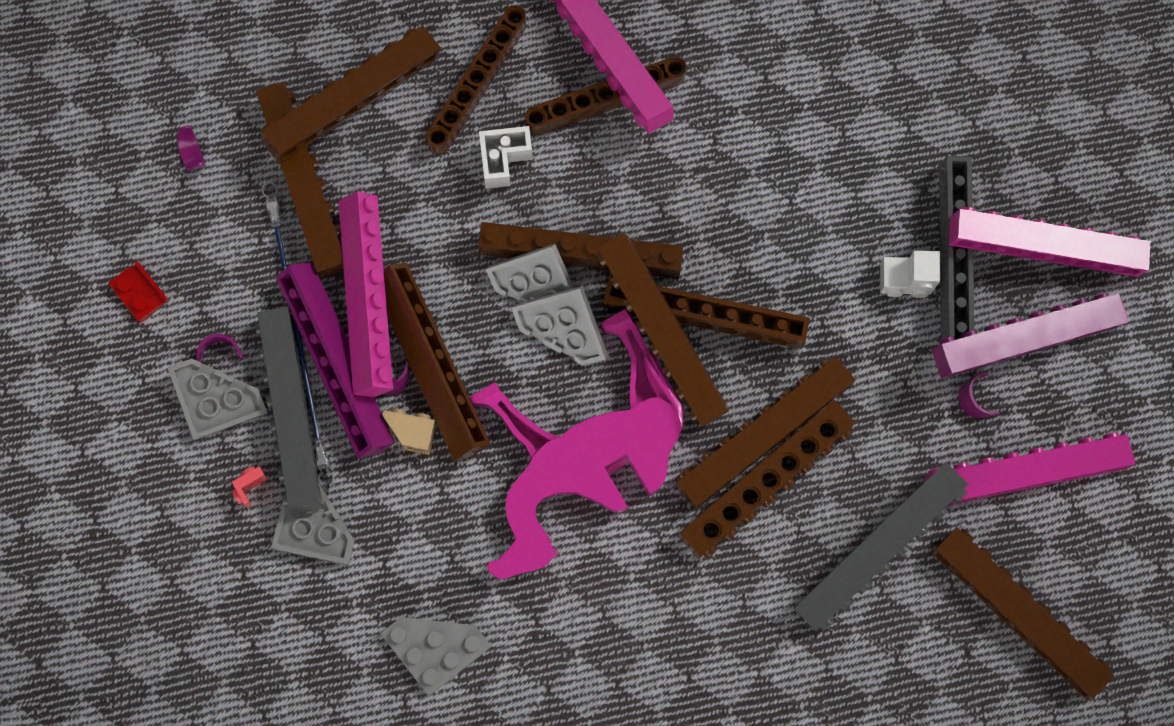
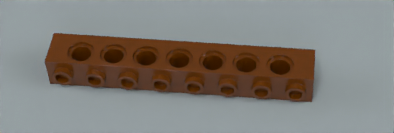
M608 277L603 307L618 311L627 309L622 300L625 297L621 288L616 290ZM658 286L679 324L802 349L806 342L809 317Z
M836 400L832 401L683 529L678 537L698 560L703 556L708 559L718 550L716 545L724 539L728 542L738 533L735 528L742 522L745 525L749 524L757 516L755 513L757 509L762 505L765 509L777 499L774 495L782 489L785 492L796 483L793 479L800 472L803 475L808 473L815 466L813 461L821 456L824 459L835 449L832 445L838 439L841 442L845 441L853 433L851 428L856 422ZM824 426L829 427L832 430V437L822 436L820 428ZM801 444H811L814 450L813 453H804L801 450ZM784 459L791 460L794 463V469L791 471L785 470L781 465V461ZM771 476L775 480V486L766 487L762 482V477ZM746 492L753 493L756 497V502L754 504H747L743 500V494ZM726 509L734 510L737 514V519L734 521L726 520L723 516V511ZM704 527H715L717 536L714 538L707 537L703 532Z

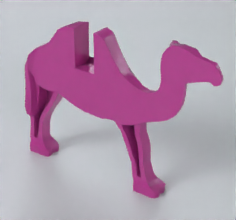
M627 309L601 323V330L603 333L619 337L628 352L631 362L629 410L609 412L591 417L569 428L566 433L559 437L542 430L516 410L506 395L501 393L496 382L469 397L473 407H486L493 410L504 421L512 435L527 448L531 458L529 466L514 482L506 497V517L516 540L499 560L491 561L487 565L489 573L498 579H507L519 574L533 572L549 564L558 555V551L552 546L547 533L536 517L537 505L543 499L558 494H576L612 512L621 513L627 511L628 506L609 474L629 463L648 497L656 493L665 481L669 455L679 438L683 426L684 405L667 380L657 357L645 344Z

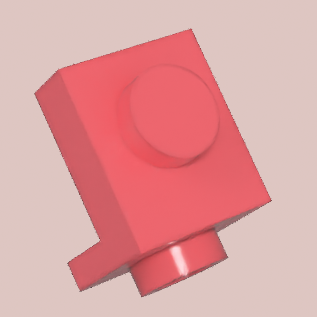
M252 466L240 473L241 477L232 481L235 487L231 491L238 504L244 503L247 508L252 506L245 492L268 480L260 466L257 468Z

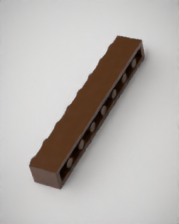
M423 25L416 30L414 28L410 29L401 40L389 43L383 49V52L377 56L373 54L357 69L355 67L349 69L339 81H331L319 94H312L299 107L288 109L278 121L267 123L261 131V142L279 164L437 60L441 47Z
M285 82L256 90L266 123L278 121L288 109L293 107L292 104L297 103L292 88L287 90ZM310 143L280 164L317 274L321 279L344 271L343 253L338 238H341V230L338 223L333 224L331 215H334L335 212L331 201H325L323 193L327 192L323 177L317 178L315 171L319 170L315 155H309L307 148L312 147Z
M481 222L478 249L479 255L513 258L555 244L564 265L610 270L608 266L603 267L596 254L599 253L597 247L613 237ZM631 240L651 275L679 279L683 246Z
M626 231L598 246L599 253L596 256L603 267L608 266L612 275L609 278L616 290L621 288L625 297L622 300L629 312L634 310L638 317V320L635 322L642 334L647 332L650 337L649 347L655 356L660 355L665 364L661 365L668 379L674 378L678 385L674 389L681 401L686 399L691 407L687 411L693 422L699 421L703 427L729 412V407Z
M408 264L388 265L383 269L387 317L453 460L458 461L471 458L491 443Z
M837 357L831 361L828 358L823 360L816 366L818 371L811 377L808 374L804 375L796 382L798 387L792 392L788 389L776 398L778 403L773 407L765 406L756 414L759 418L754 422L746 421L737 429L739 433L731 439L728 436L717 445L719 449L712 455L707 452L697 460L699 464L692 471L687 468L677 476L679 481L675 487L694 510L698 509L854 384L856 379Z
M956 527L932 551V554L1085 700L1094 699L1114 677L1110 672V666L1104 660L1096 659L1090 653L1091 649L1082 640L1077 641L1070 634L1071 630L1065 623L1057 622L1050 615L1052 612L1046 605L1041 602L1038 604L1031 597L1032 593L1027 587L1022 584L1018 585L1011 579L1012 574L1004 566L999 567L993 562V556L985 548H979L972 542L974 540L973 537L966 530H960Z

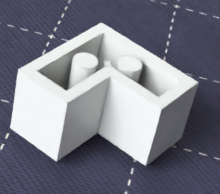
M529 126L479 131L485 189L510 186L508 162L532 160Z
M913 251L910 258L884 257L880 264V293H887L889 297L913 294L915 298H925L931 295L940 282V251Z

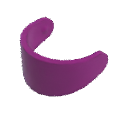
M186 125L179 128L177 132V146L185 168L188 171H194L205 167L206 164L191 126Z
M212 334L205 337L197 349V361L202 363L204 352L209 346L218 342H226L233 345L237 349L240 359L244 360L237 343L232 338L223 334Z
M405 358L403 374L393 381V390L380 396H396L406 388L410 378L407 358Z
M988 372L979 373L968 379L959 390L958 399L961 408L968 415L975 418H989L1000 414L999 411L982 409L973 397L972 386L974 381L988 376Z

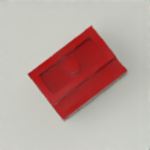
M138 261L108 282L139 323L159 310L164 303L169 302V299Z

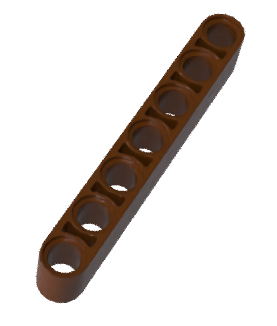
M512 5L505 10L426 134L429 150L433 154L442 155L450 149L526 29V12L521 6ZM515 17L521 19L518 23H512L509 20ZM500 37H505L509 39L505 43H500L497 41V39ZM487 57H494L496 59L492 63L484 61ZM474 77L483 78L479 83L471 81ZM461 97L470 98V101L467 103H460L458 100ZM448 117H456L458 119L455 123H447L445 121ZM436 137H443L445 139L440 144L432 142Z
M671 57L645 66L651 77H655L658 80L656 84L663 92L677 87L684 82L687 66L682 58ZM675 68L678 69L681 73L678 75H673L669 72V70ZM607 80L528 108L525 113V126H529L531 135L537 136L623 106L618 91H613ZM602 93H609L612 97L610 99H602L600 95ZM579 101H585L589 105L587 107L581 108L577 106V103ZM557 109H562L566 113L562 116H557L553 112ZM538 117L542 119V122L539 124H533L530 122V120L532 118Z

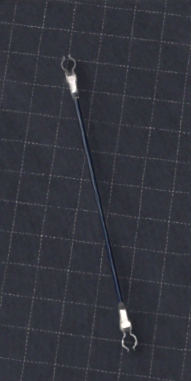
M270 179V183L276 187V185L272 183V179ZM266 183L263 184V186H262V193H263V194H264V188L267 186ZM276 187L272 198L264 194L267 197L265 207L269 213L273 229H275L282 270L287 268L280 233L281 218L279 211L281 207L280 202L275 197L278 193ZM292 316L316 439L314 440L316 467L318 471H321L318 476L320 484V477L323 475L322 471L326 470L327 473L331 474L328 472L331 463L330 458L327 456L325 445L320 438L301 335ZM332 475V482H331V484L329 485L330 488H331V486H332L333 483H334V476H333V475Z

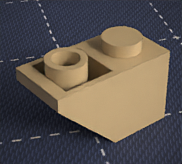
M391 408L390 411H383L385 422L404 450L430 455L436 428L435 420H432L430 415L416 413V416L406 415V411Z

